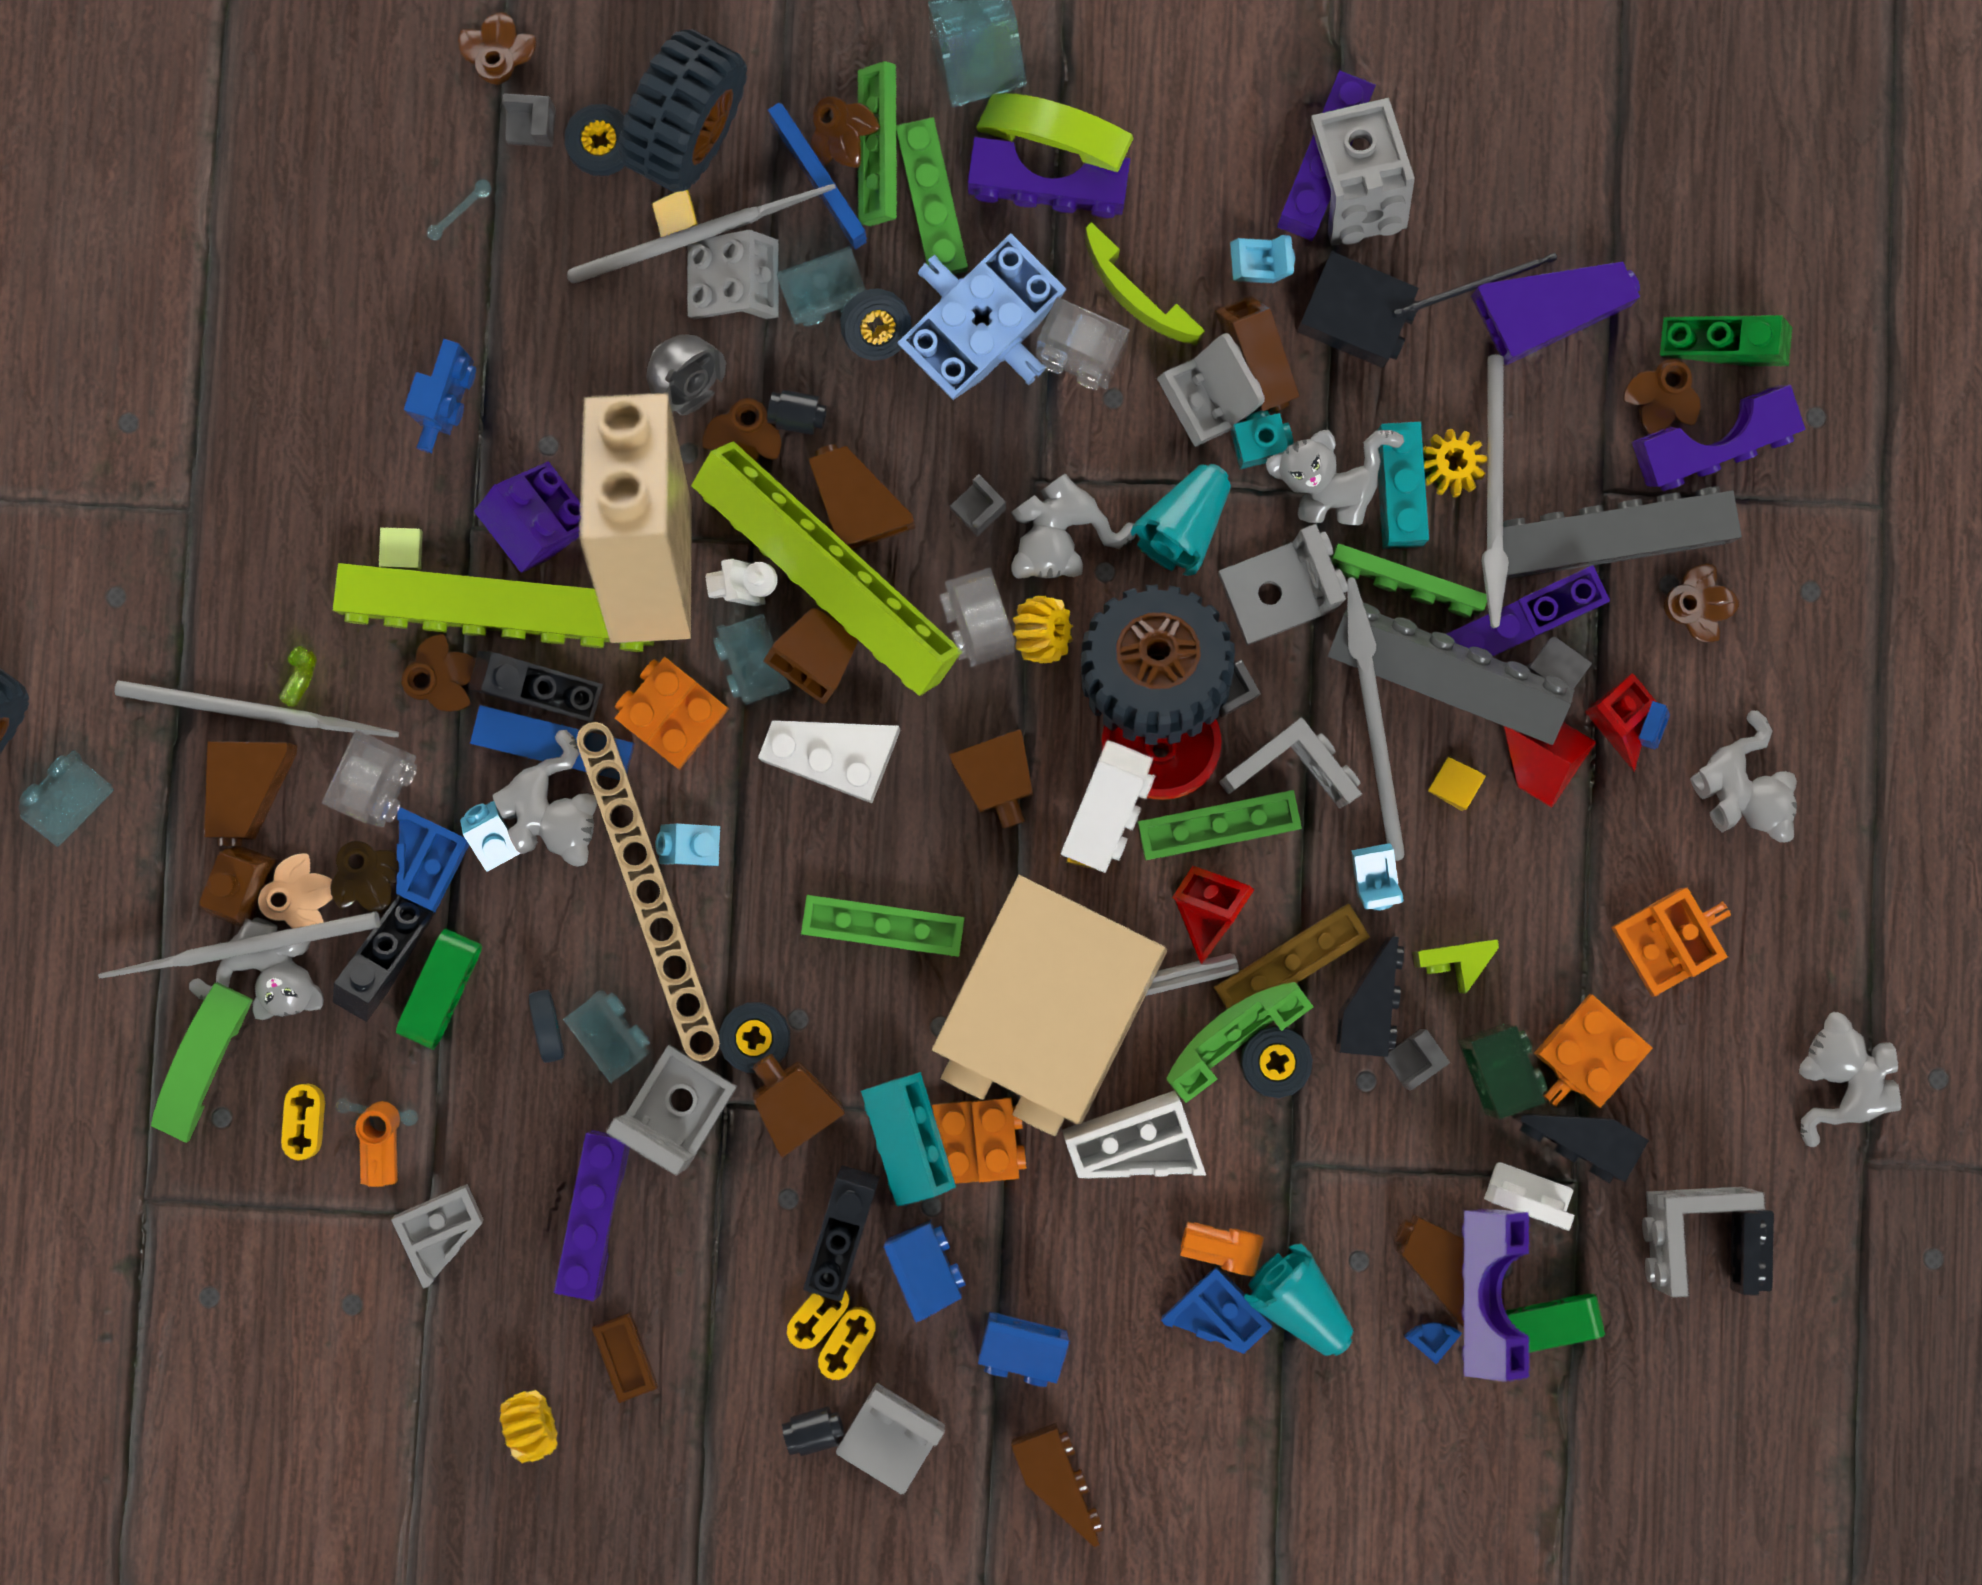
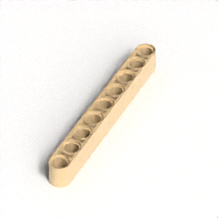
M598 722L588 723L578 732L577 746L683 1048L693 1060H709L718 1051L720 1044L719 1035L614 736L604 724ZM592 731H601L607 737L606 746L599 752H591L585 747L586 736ZM607 768L615 769L620 774L619 784L611 790L602 789L598 784L599 774ZM618 806H628L633 811V821L627 827H616L611 821L613 810ZM632 843H640L646 848V859L640 865L633 866L625 860V849ZM651 880L655 881L660 887V895L656 901L647 904L639 899L637 890L642 882ZM658 918H667L673 925V934L666 941H658L651 934V925ZM677 955L685 960L687 969L681 978L674 979L666 975L664 963L670 956ZM690 993L699 999L700 1008L695 1015L685 1016L679 1012L677 1001L681 995ZM699 1031L707 1032L713 1038L714 1044L712 1049L704 1054L696 1053L690 1045L692 1035Z

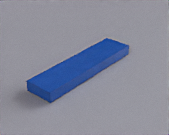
M777 103L769 108L768 113L771 123L813 187L818 189L835 184L783 104ZM835 185V189L819 196L856 250L866 243V232Z
M480 705L470 744L543 762L549 758L561 757L563 754L561 746L555 740V735L558 731L567 730L575 738L577 744V735L580 729ZM592 732L585 739V747L591 752L601 751L607 743L606 736ZM614 738L626 773H628L635 743ZM579 752L571 769L586 772ZM612 768L604 769L599 774L600 776L620 780L619 772Z

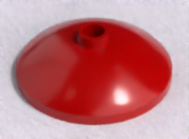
M1217 719L1211 725L1203 722L1202 732L1193 737H1189L1187 732L1181 734V742L1168 744L1167 738L1157 739V745L1145 744V738L1136 736L1135 740L1131 741L1122 737L1123 730L1117 727L1115 731H1111L1105 725L1103 727L1102 752L1107 740L1153 758L1148 774L1155 777L1146 798L1158 800L1174 799L1195 791L1210 778L1220 758L1222 739ZM1161 748L1166 750L1168 754L1164 757H1157L1153 752Z

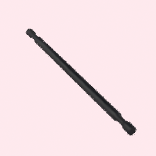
M1556 253L1549 254L1545 258L1535 259L1415 302L1408 307L1393 310L1392 316L1394 318L1400 317L1404 313L1414 312L1470 292L1485 283L1497 282L1539 267L1541 264L1556 261L1557 255Z

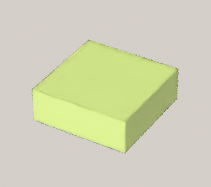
M380 528L379 567L421 570L423 531L412 528Z

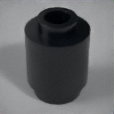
M782 390V393L772 392L768 407L767 423L775 424L776 429L814 435L816 428L823 429L827 406L820 404V396Z
M829 1406L792 1416L790 1422L782 1424L785 1444L790 1455L799 1453L802 1457L839 1446L838 1437L844 1436L841 1417L838 1412L832 1413Z

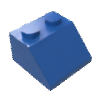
M931 1220L887 1238L884 1244V1249L915 1322H919L961 1299L962 1292L960 1288L966 1286L958 1264L950 1265L944 1252L950 1248L942 1226L934 1228Z
M990 1311L978 1357V1364L985 1366L984 1372L1008 1377V1373L1012 1372L1024 1375L1023 1381L1026 1383L1047 1387L1048 1381L1053 1383L1058 1381L1069 1345L1067 1330Z

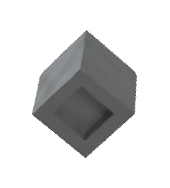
M503 94L502 103L507 110L505 134L507 143L553 147L556 108L550 97Z
M978 474L973 479V485L950 506V509L978 537L1006 510V501Z
M1552 637L1535 660L1528 664L1527 667L1533 674L1544 678L1547 676L1557 677L1565 681L1569 688L1574 689L1592 663L1558 638Z
M1242 660L1234 663L1229 697L1226 704L1219 708L1221 717L1255 700L1261 694Z
M1420 1029L1397 1045L1394 1050H1390L1388 1057H1384V1060L1407 1090H1413L1450 1063L1426 1029Z

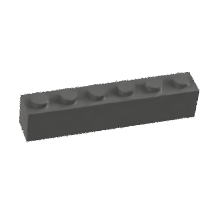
M1715 486L1695 491V497L1681 499V493H1671L1657 497V503L1642 505V499H1634L1618 503V509L1603 511V506L1597 505L1580 509V515L1564 517V512H1553L1541 515L1540 522L1526 524L1525 518L1503 521V551L1506 553L1509 561L1506 580L1733 543L1742 537L1734 491L1720 492V487Z
M1363 603L1376 641V651L1372 656L1376 676L1551 745L1554 744L1572 703L1575 690L1569 688L1565 681L1553 676L1544 678L1533 674L1528 667L1514 661L1505 663L1492 658V654L1485 649L1479 647H1470L1469 649L1456 644L1452 637L1444 633H1428L1418 629L1417 625L1408 619L1400 617L1392 619L1379 614V610L1374 606ZM1347 607L1327 657L1358 668L1356 659L1351 656L1348 650Z

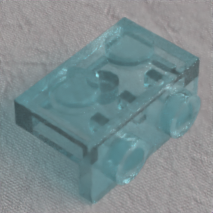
M850 246L776 273L794 323H803V326L817 324L826 318L824 314L837 309L843 313L846 304L855 295L866 290Z
M764 614L729 626L723 624L716 627L720 637L713 639L720 660L728 659L733 674L726 677L734 698L741 696L743 702L748 705L791 689L787 678L763 662L774 644Z
M75 750L67 757L64 755L59 756L48 768L47 773L49 775L39 785L35 783L30 785L19 798L20 818L57 847L114 791L113 786L85 764L81 759V755Z
M599 990L592 995L591 999L563 1020L607 1080L613 1083L651 1054L646 1048L650 1041L637 1024L631 1027L622 1014L626 1012V1008L613 992L607 995L604 990Z

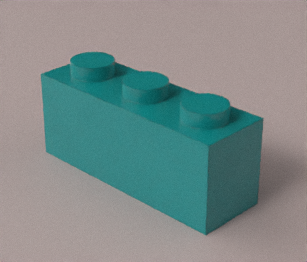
M1421 421L1381 424L1377 430H1392L1403 435L1404 438L1403 445L1399 448L1389 445H1381L1378 448L1381 460L1378 471L1383 549L1422 547L1429 540Z
M921 1072L862 1090L865 1111L871 1122L876 1139V1147L881 1155L888 1178V1186L893 1194L896 1207L932 1198L956 1188Z

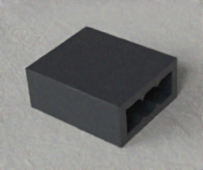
M1331 251L1297 332L1384 368L1389 358L1397 360L1406 339L1399 336L1405 322L1412 324L1417 314V311L1407 312L1400 317L1394 318L1392 311L1418 302L1414 299L1419 288Z

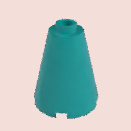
M1209 464L1208 466L1199 465L1135 522L1131 529L1132 537L1136 533L1140 537L1137 546L1141 551L1170 571H1173L1175 566L1186 569L1182 575H1195L1203 564L1231 489L1228 474L1215 464Z
M1303 1244L1289 1246L1288 1248L1293 1253L1284 1258L1277 1253L1257 1271L1256 1276L1248 1284L1253 1290L1251 1296L1245 1294L1244 1298L1253 1309L1324 1356L1340 1355L1352 1343L1353 1327L1311 1252Z

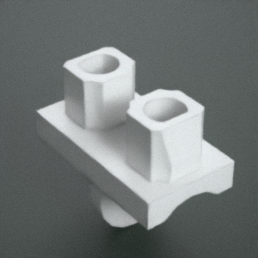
M735 559L721 561L722 571L707 573L705 576L708 596L710 598L724 597L725 601L751 606L764 605L765 596L770 595L777 585L776 571L771 565L764 562L751 564Z

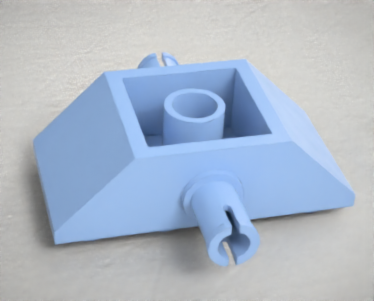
M1011 233L964 279L958 280L938 260L939 258L936 255L932 256L928 260L930 264L927 265L925 263L918 271V274L942 298L931 311L897 342L898 345L952 400L981 382L1003 361H1006L1028 385L1034 382V377L1036 375L1039 377L1046 369V366L1041 364L1023 346L1022 342L1041 323L1065 293L1066 288ZM978 315L988 316L990 325L986 326L984 323H980L977 326L974 325L975 317Z

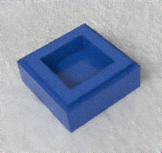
M1655 701L1652 702L1639 736L1642 746L1654 750L1659 747L1670 718L1666 705Z

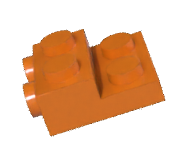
M664 656L660 663L653 659L645 667L640 675L644 682L635 693L628 690L615 705V709L619 711L615 719L680 770L729 708Z
M1012 1097L932 1104L933 1114L955 1184L1019 1179V1170L1026 1169L1024 1145L1016 1146L1015 1130L1023 1129L1022 1120L1012 1115L1017 1106H1012Z

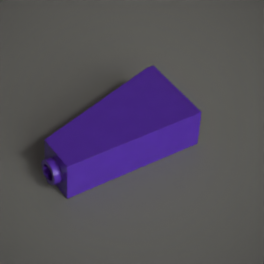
M1623 262L1485 283L1476 288L1471 298L1499 354L1503 356L1504 365L1506 366L1631 307L1640 298L1638 293L1640 285L1632 270L1627 271Z

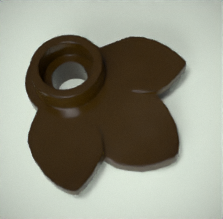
M351 841L344 844L337 853L336 865L339 871L334 876L330 886L334 902L340 909H345L357 900L367 910L385 914L391 902L390 883L397 882V874L399 872L397 854L391 850L374 851L369 844L363 841ZM352 854L362 855L364 858L363 866L360 868L351 867L348 862L349 857Z

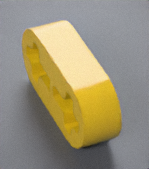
M309 1083L296 1085L288 1091L284 1100L281 1143L285 1154L294 1160H305L313 1157L318 1153L322 1145L325 1098L321 1089L316 1085ZM304 1091H307V1097L314 1099V1105L306 1108L305 1119H302L303 1108L301 1105H296L295 1100L296 1097L303 1096ZM302 1124L305 1125L304 1137L311 1139V1146L305 1147L303 1153L300 1152L298 1145H293L292 1141L293 1137L300 1136Z
M847 1287L842 1302H840L842 1305L839 1308L832 1305L824 1314L818 1309L823 1304L825 1297L814 1293L810 1295L791 1318L787 1326L788 1339L794 1346L799 1349H809L821 1341L849 1305L850 1295ZM815 1315L819 1319L812 1329L816 1336L814 1338L805 1336L803 1339L798 1338L799 1328L795 1323L800 1321L805 1324Z
M853 1307L847 1310L827 1340L818 1358L819 1369L826 1378L841 1380L847 1377L869 1344L876 1329V1320L868 1309ZM859 1316H863L866 1319L864 1326L869 1331L866 1334L859 1332L853 1342L849 1341L846 1337L851 1330V1325L847 1323V1320L849 1318L857 1320ZM843 1344L848 1348L843 1358V1361L848 1365L845 1368L838 1366L835 1371L831 1370L828 1367L830 1360L826 1355L828 1353L835 1355Z

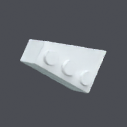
M772 721L758 758L767 764L873 803L900 733L899 726Z
M1107 740L1061 855L1102 872H1106L1111 858L1120 860L1128 838L1121 836L1124 828L1133 829L1141 807L1136 806L1135 802L1138 796L1146 799L1155 777L1148 774L1153 758Z
M1175 1090L1062 1130L1078 1178L1130 1177V1175L1168 1176V1174L1206 1175L1181 1101Z

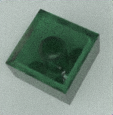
M1500 1024L1457 1040L1485 1115L1502 1119L1546 1103L1542 1094L1547 1091L1544 1077L1539 1068L1533 1070L1528 1054L1533 1052L1530 1040L1524 1030H1518L1517 1025Z

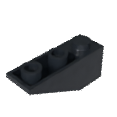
M478 651L468 689L515 703L593 722L603 684L495 652Z
M398 895L381 918L380 927L372 930L334 982L333 1003L367 1022L390 991L435 912Z
M1392 936L1385 939L1339 1010L1335 1052L1388 1057L1389 1049H1395L1397 1026L1391 1025L1392 1009L1398 1010L1401 994L1400 986L1395 985L1396 969H1402L1404 961V946H1398L1399 937Z
M1515 1113L1513 1119L1522 1123L1519 1131L1538 1142H1541L1543 1137L1557 1144L1554 1149L1556 1153L1576 1163L1578 1157L1592 1165L1589 1170L1590 1173L1609 1184L1613 1178L1626 1182L1649 1142L1648 1139L1616 1120L1605 1117Z
M844 1165L841 1166L803 1288L804 1291L842 1302L880 1176Z

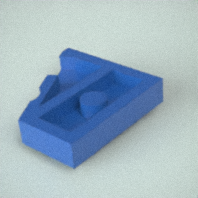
M400 807L397 812V820H399V844H397L399 872L397 874L396 894L436 912L469 847V843L465 837Z
M1218 1265L1161 1318V1321L1166 1326H1177L1196 1333V1337L1210 1342L1217 1341L1223 1343L1226 1348L1243 1354L1273 1327V1322L1250 1306L1244 1298L1245 1293Z

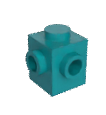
M1268 410L1251 413L1246 417V421L1234 424L1231 429V436L1240 469L1264 464L1267 458L1284 452L1288 446L1294 443L1289 423H1282L1280 413L1269 415Z

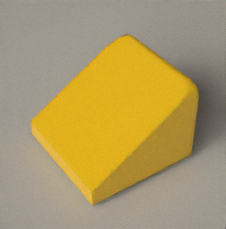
M689 190L672 193L652 203L661 237L698 225Z
M1447 757L1428 791L1455 808L1464 811L1468 808L1486 775Z

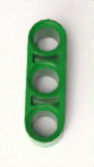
M447 928L443 929L432 948L396 1028L397 1034L431 1050L436 1048L479 959L482 944Z
M1597 1294L1576 1295L1505 1310L1513 1325L1529 1336V1353L1594 1340L1605 1336Z

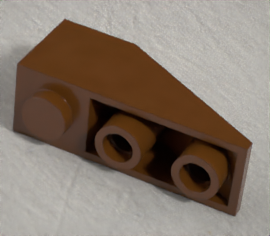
M1053 1423L1011 1439V1447L1025 1485L1093 1547L1099 1546L1097 1533L1104 1531L1096 1507L1088 1510L1083 1494L1090 1491L1082 1469L1074 1471L1069 1456L1075 1454V1450L1068 1431L1060 1433L1057 1423Z

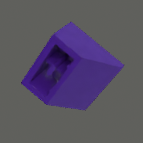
M549 461L495 484L474 510L475 514L521 573L548 561L581 536L582 504Z

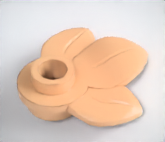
M303 853L290 856L276 867L273 882L265 885L260 891L258 897L259 909L268 919L274 921L284 920L292 929L323 923V918L318 909L332 900L330 889L332 879L316 873L310 874V858L308 854ZM283 894L287 899L286 904L282 907L273 906L270 901L273 895Z

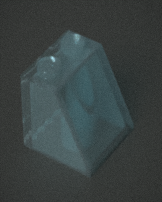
M1011 0L928 1L930 35L952 107L986 98L992 94L1003 93L1026 86L1017 20Z

